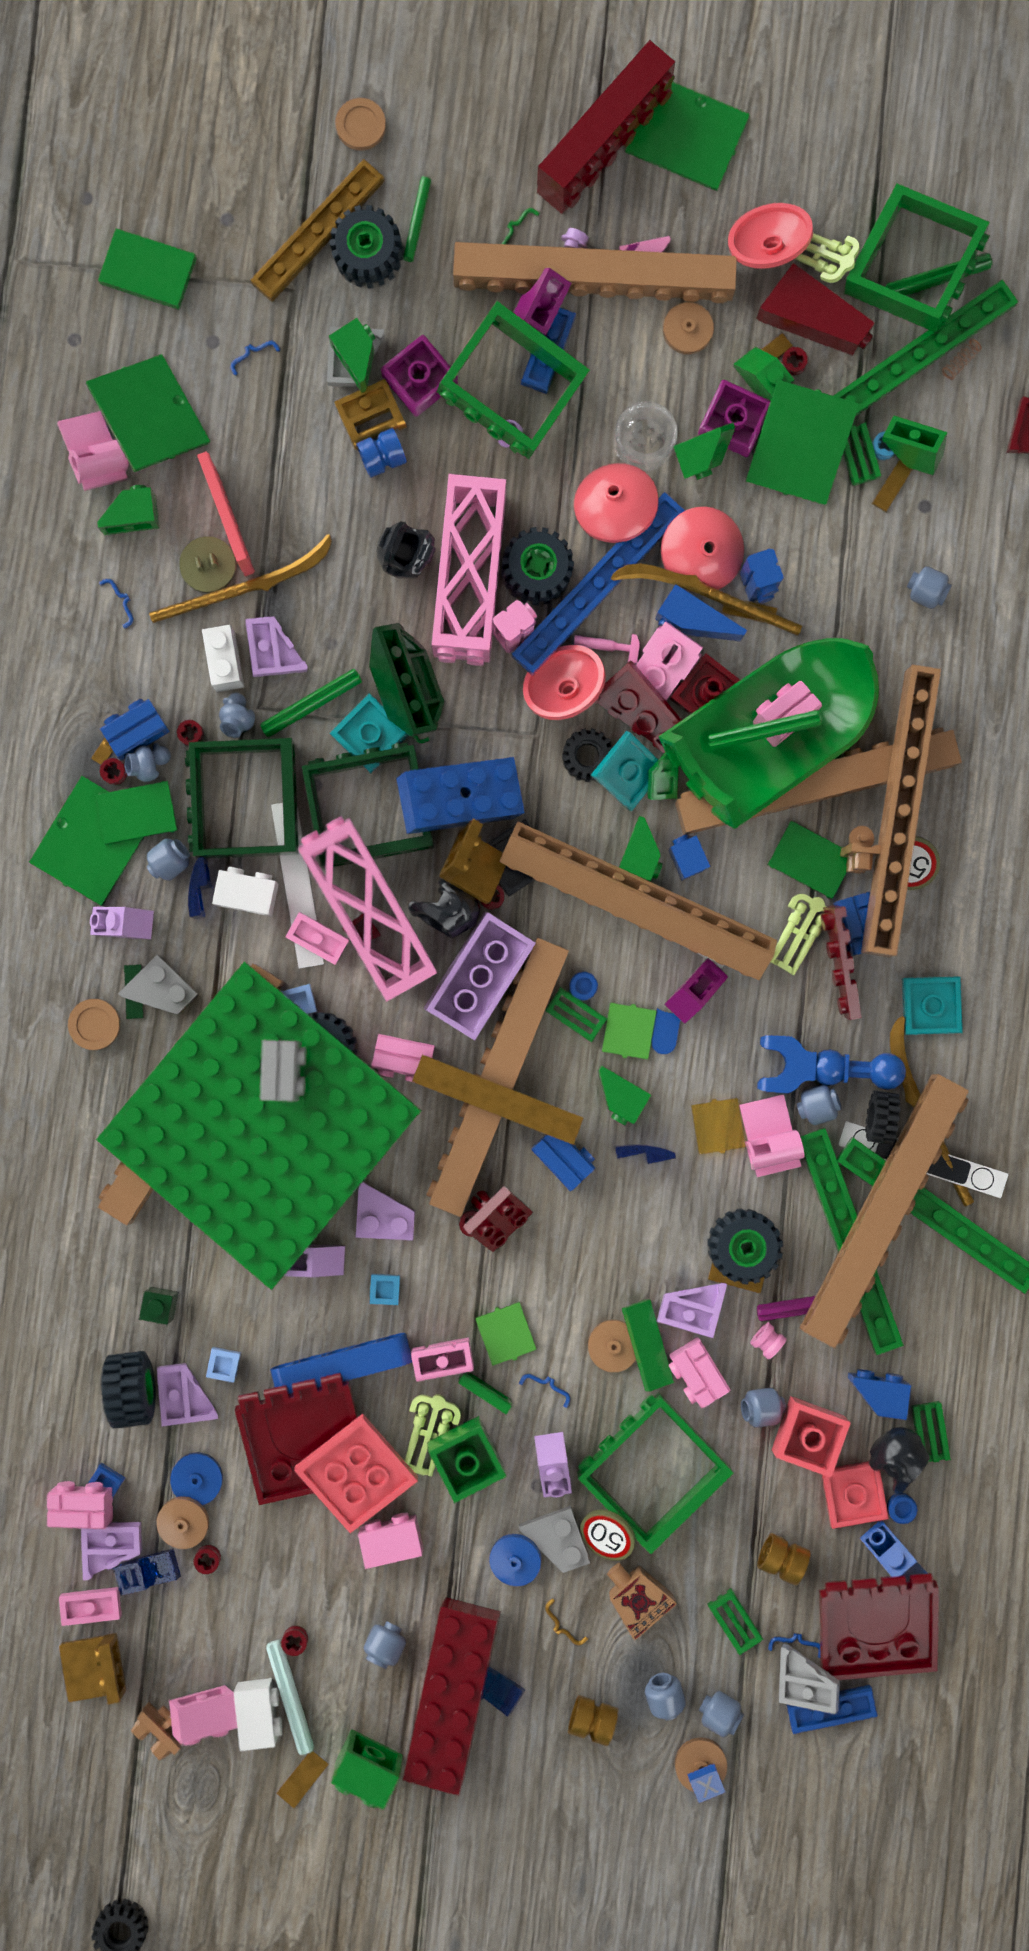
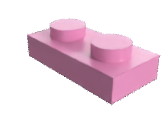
M301 912L298 913L286 935V938L334 965L337 964L350 939Z
M119 1587L62 1593L59 1596L62 1626L119 1620L122 1616Z

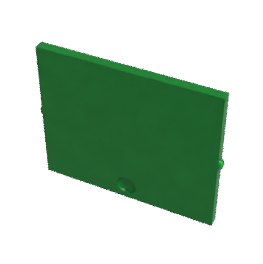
M672 82L670 98L663 106L658 103L653 109L654 115L647 125L643 126L640 124L635 129L636 135L627 146L625 153L717 191L732 156L736 154L735 149L750 114Z
M163 354L127 367L124 366L119 370L86 381L91 395L134 472L168 459H174L176 456L210 444L206 432Z
M777 379L745 481L783 492V495L789 494L826 505L859 403L822 393L820 389L812 390Z
M81 776L29 863L59 880L65 887L69 886L103 906L144 837L105 845L95 795L109 791Z

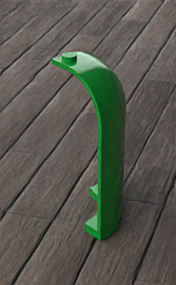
M826 638L800 644L778 654L658 737L674 768L680 766L689 779L685 784L698 800L705 798L713 807L711 813L726 825L736 829L845 752L865 733L875 714L879 696V681L873 661V652L868 645L843 638ZM798 681H802L808 687L810 693L814 694L822 703V707L819 709L822 718L820 726L795 731L776 747H773L766 738L712 750L709 746L708 736L711 734L753 725V721L758 715L756 709L768 699L771 703L778 698L777 692L788 683L793 686Z

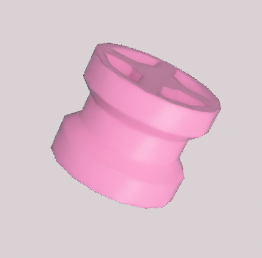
M768 1322L756 1332L750 1344L755 1348H760L763 1351V1355L767 1359H771L783 1347L787 1338L782 1334H777L774 1331V1327Z

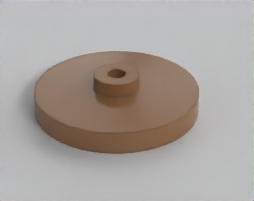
M355 98L347 101L340 107L336 115L335 126L339 139L347 147L354 150H368L375 147L382 140L386 130V121L382 109L374 101L366 98Z
M685 302L674 306L667 313L663 324L665 341L674 351L682 354H694L703 350L709 344L714 330L713 320L709 312L701 305L692 302Z
M88 999L80 1002L73 1008L68 1019V1031L71 1038L77 1045L88 1050H100L108 1047L116 1040L120 1032L121 1021L119 1014L110 1003L104 1000Z
M607 1320L598 1324L592 1330L588 1339V1351L592 1361L600 1369L607 1372H621L628 1369L635 1362L636 1358L625 1322Z
M176 1497L163 1505L158 1513L156 1525L160 1537L168 1545L178 1549H189L198 1545L204 1539L209 1528V1517L206 1509L197 1500L190 1497Z
M691 1739L685 1742L676 1754L675 1770L681 1784L690 1791H693L687 1775L689 1773L715 1764L722 1782L726 1776L727 1761L721 1747L710 1739Z

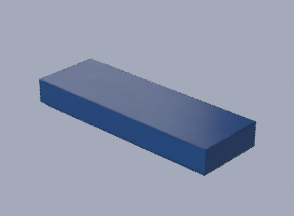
M559 308L547 334L544 336L564 350L576 313ZM531 354L521 380V385L547 394L556 371Z
M870 1685L839 1691V1710L836 1714L786 1704L793 1734L878 1717Z

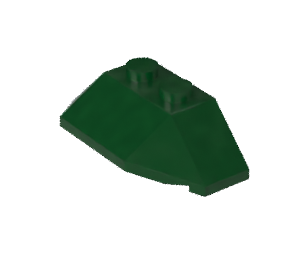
M400 623L373 628L369 668L388 720L410 736L437 730L445 701L426 649L412 635L404 631V627Z

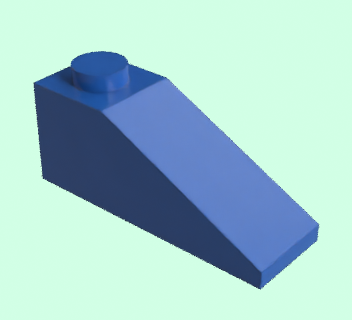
M678 585L674 586L655 617L659 626H663L665 622H668L688 636L741 642L747 632L746 629Z

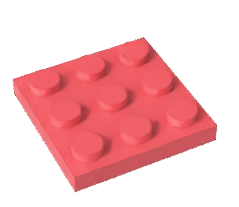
M364 1414L360 1415L295 1466V1472L349 1533H352L418 1482L416 1473Z

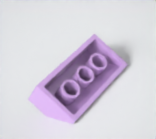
M484 912L424 1006V1009L475 1040L536 943L490 913Z

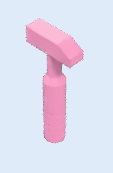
M632 634L630 645L616 643L614 640L575 635L574 645L590 649L629 652L628 662L632 660L634 664H637L640 642L635 634Z

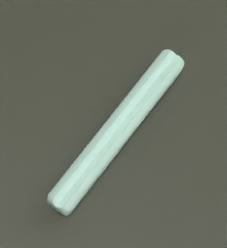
M274 1640L267 1644V1653L298 1753L305 1755L313 1751L314 1744L286 1653L281 1647V1640Z

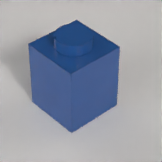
M688 834L672 841L674 846H671L668 851L681 880L692 877L711 867L697 835L689 838Z

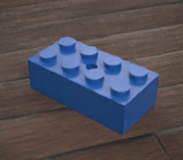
M514 757L405 771L396 778L407 834L462 827L473 818L482 824L511 820L525 813Z

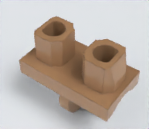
M858 826L850 832L848 837L850 844L841 848L840 857L847 858V873L864 874L865 871L872 870L873 857L880 854L881 845L872 846L874 843L872 830L866 826Z
M148 1702L139 1713L131 1732L141 1741L151 1732L158 1739L152 1745L151 1751L159 1760H162L170 1753L175 1755L181 1749V1743L173 1737L170 1711L164 1705L157 1710Z

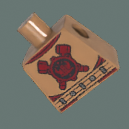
M617 1563L607 1573L615 1584L609 1591L610 1600L634 1640L639 1638L677 1605L673 1593L641 1566L628 1573L621 1563Z

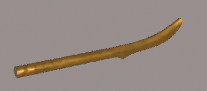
M330 534L326 535L308 554L288 566L236 584L235 586L223 588L210 594L208 593L157 611L149 612L151 621L156 623L251 591H268L274 585L308 571L323 560L331 547Z
M639 563L629 564L616 570L610 578L613 581L634 578L652 579L678 585L681 588L717 601L789 633L791 632L794 635L798 636L802 629V625L706 585L700 581L697 575H684L657 566Z
M901 1016L895 1021L890 1032L891 1054L898 1056L905 1065L906 1075L902 1082L905 1091V1101L914 1108L921 1094L913 1079L907 1061L904 1045L905 1018ZM943 1140L940 1149H942L941 1155L947 1161L946 1163L949 1167L953 1168L951 1161H949V1155L951 1154ZM952 1183L964 1206L974 1203L967 1187Z

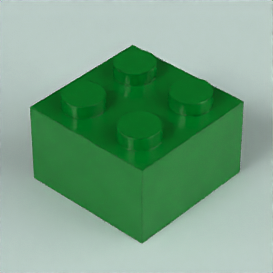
M479 1416L427 1442L428 1453L454 1503L507 1477L505 1467Z
M351 1729L336 1759L331 1784L335 1785V1788L343 1794L349 1795L351 1793L361 1798V1801L368 1807H378L384 1810L400 1778L403 1754Z

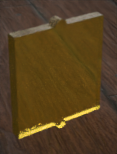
M738 1098L720 1101L712 1099L708 1103L691 1105L699 1155L713 1152L724 1154L725 1150L746 1147Z

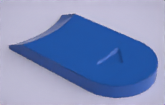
M658 1008L656 1010L651 1045L657 1053L669 1054L676 1046L680 1019L674 1013L664 1012Z

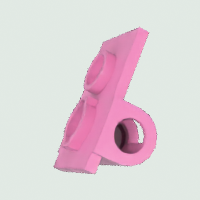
M101 411L57 422L69 452L68 459L78 484H82L84 491L128 479L126 472L129 462L117 440H112Z
M665 622L663 626L657 628L642 650L644 654L636 666L667 701L681 679L685 680L702 656L700 651L703 647L668 622Z
M784 1094L740 1104V1112L748 1140L745 1141L751 1169L755 1170L756 1177L801 1167L800 1159L804 1158V1149L798 1131L792 1130Z

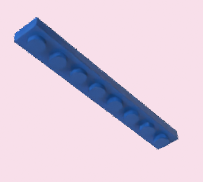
M665 492L658 498L657 514L651 525L639 536L628 541L616 543L512 653V658L532 676L623 580H611L612 574L626 565L638 564L663 538L665 530L671 521L685 511Z

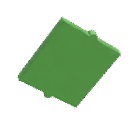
M610 1003L602 1052L619 1054L623 1058L631 1056L648 1059L656 1010L639 1008L635 1004L627 1006Z
M520 1302L501 1309L496 1307L495 1311L475 1318L492 1366L510 1359L515 1361L518 1356L537 1350Z

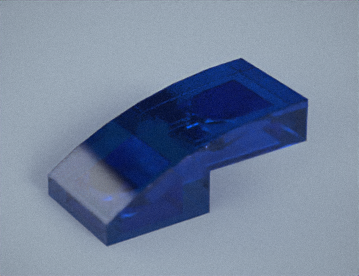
M204 857L197 858L189 883L188 908L189 917L193 919L205 917L201 889L212 888L208 860Z
M623 1144L613 1146L617 1159L644 1153L646 1163L651 1164L676 1158L675 1152L655 1145Z
M174 1548L133 1559L113 1567L120 1596L144 1591L150 1586L175 1581L181 1577Z
M489 1667L482 1700L485 1699L508 1717L512 1714L525 1689Z

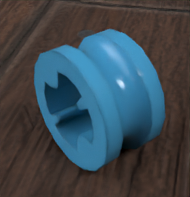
M885 431L879 433L872 442L876 458L879 460H888L894 456V452L890 448L888 449L889 451L885 448L882 450L879 448Z

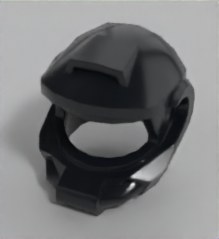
M400 521L391 527H387L377 543V559L383 571L395 578H417L433 558L436 551L434 547L435 538L429 530L414 529L408 526L406 522Z
M441 878L438 881L440 886L438 892L441 898L437 903L411 901L408 904V909L412 916L419 917L427 925L453 939L475 926L480 914V906L475 897Z
M896 1427L884 1433L874 1442L869 1452L871 1455L869 1460L870 1467L874 1471L883 1470L893 1478L892 1490L895 1494H902L920 1475L930 1459V1454L919 1435L905 1427Z

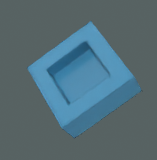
M371 1274L370 1304L399 1305L400 1275Z

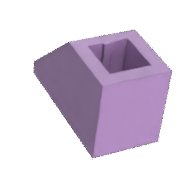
M93 907L90 917V935L151 939L154 911L128 907Z
M310 1244L284 1276L322 1277L344 1275L345 1246Z
M563 1432L534 1436L543 1496L561 1497L572 1493Z

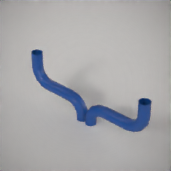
M267 341L258 347H253L252 344L246 346V353L231 363V371L234 376L238 374L235 365L246 359L250 354V350L257 352L269 345H273L276 351L279 352L280 348L277 343Z
M104 579L99 582L101 586L110 583L116 595L120 598H125L123 607L129 617V621L122 625L125 629L133 623V615L127 606L130 598L127 593H120L113 580Z
M525 1374L520 1379V1385H523L527 1378L540 1384H547L550 1381V1387L566 1397L563 1406L565 1408L568 1407L570 1396L566 1391L554 1385V1379L547 1377L545 1380H542L532 1374Z
M794 1633L792 1638L774 1637L769 1642L768 1650L772 1651L774 1642L792 1643L798 1638L802 1645L817 1647L819 1650L818 1658H820V1644L804 1641L801 1634Z

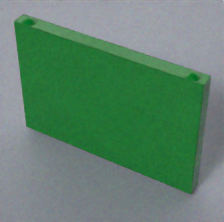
M168 781L95 795L105 845L178 831Z
M795 821L789 822L767 864L771 869L789 876L830 899H833L847 873V858L840 857L842 847L804 828Z

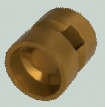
M771 1533L761 1548L757 1567L768 1574L775 1575L779 1572L781 1580L796 1586L801 1582L807 1570L810 1551L795 1543L788 1546V1541Z
M578 1695L570 1716L568 1734L580 1738L590 1735L592 1742L608 1746L615 1731L618 1708L605 1703L598 1707L595 1704V1700Z

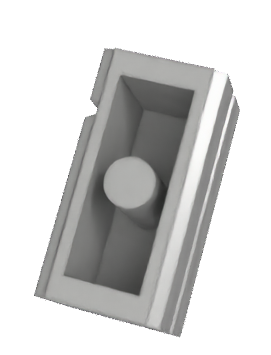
M262 1041L260 1100L298 1101L300 1100V1095H304L305 1077H300L301 1065L306 1064V1048H301L302 1042Z

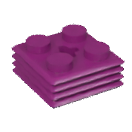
M421 335L381 367V374L411 413L417 417L441 398L440 394L437 393V389L451 367L427 337ZM417 372L420 375L424 374L425 378L416 380L414 374ZM458 375L453 381L456 384H458Z
M723 379L700 425L698 435L733 423L731 418L734 414L738 415L739 419L734 423L735 430L727 449L748 457L762 429L770 400Z

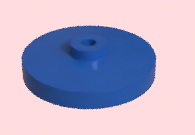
M200 1452L190 1453L182 1457L175 1464L170 1477L171 1488L176 1497H190L202 1505L209 1503L217 1496L223 1483V1473L219 1463L210 1455Z
M508 1534L495 1542L490 1552L489 1562L492 1572L501 1582L510 1586H523L536 1578L542 1559L539 1548L530 1538L520 1534Z

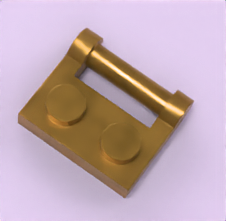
M386 379L368 386L367 390L363 393L359 390L334 401L355 450H358L356 443L369 437L375 439L381 432L391 428L394 430L398 429V431L406 428L403 416ZM387 412L391 413L393 418L357 433L356 426Z

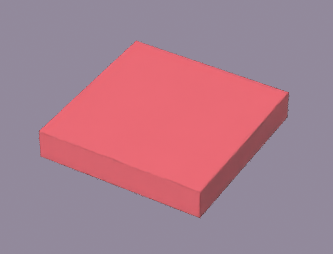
M869 1461L835 1467L831 1478L822 1475L832 1529L889 1519L880 1470L874 1471L870 1467Z

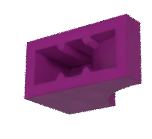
M545 268L535 285L526 294L521 296L513 313L541 334L546 335L572 283L551 268Z
M707 958L664 1005L685 1024L704 1007L728 976Z

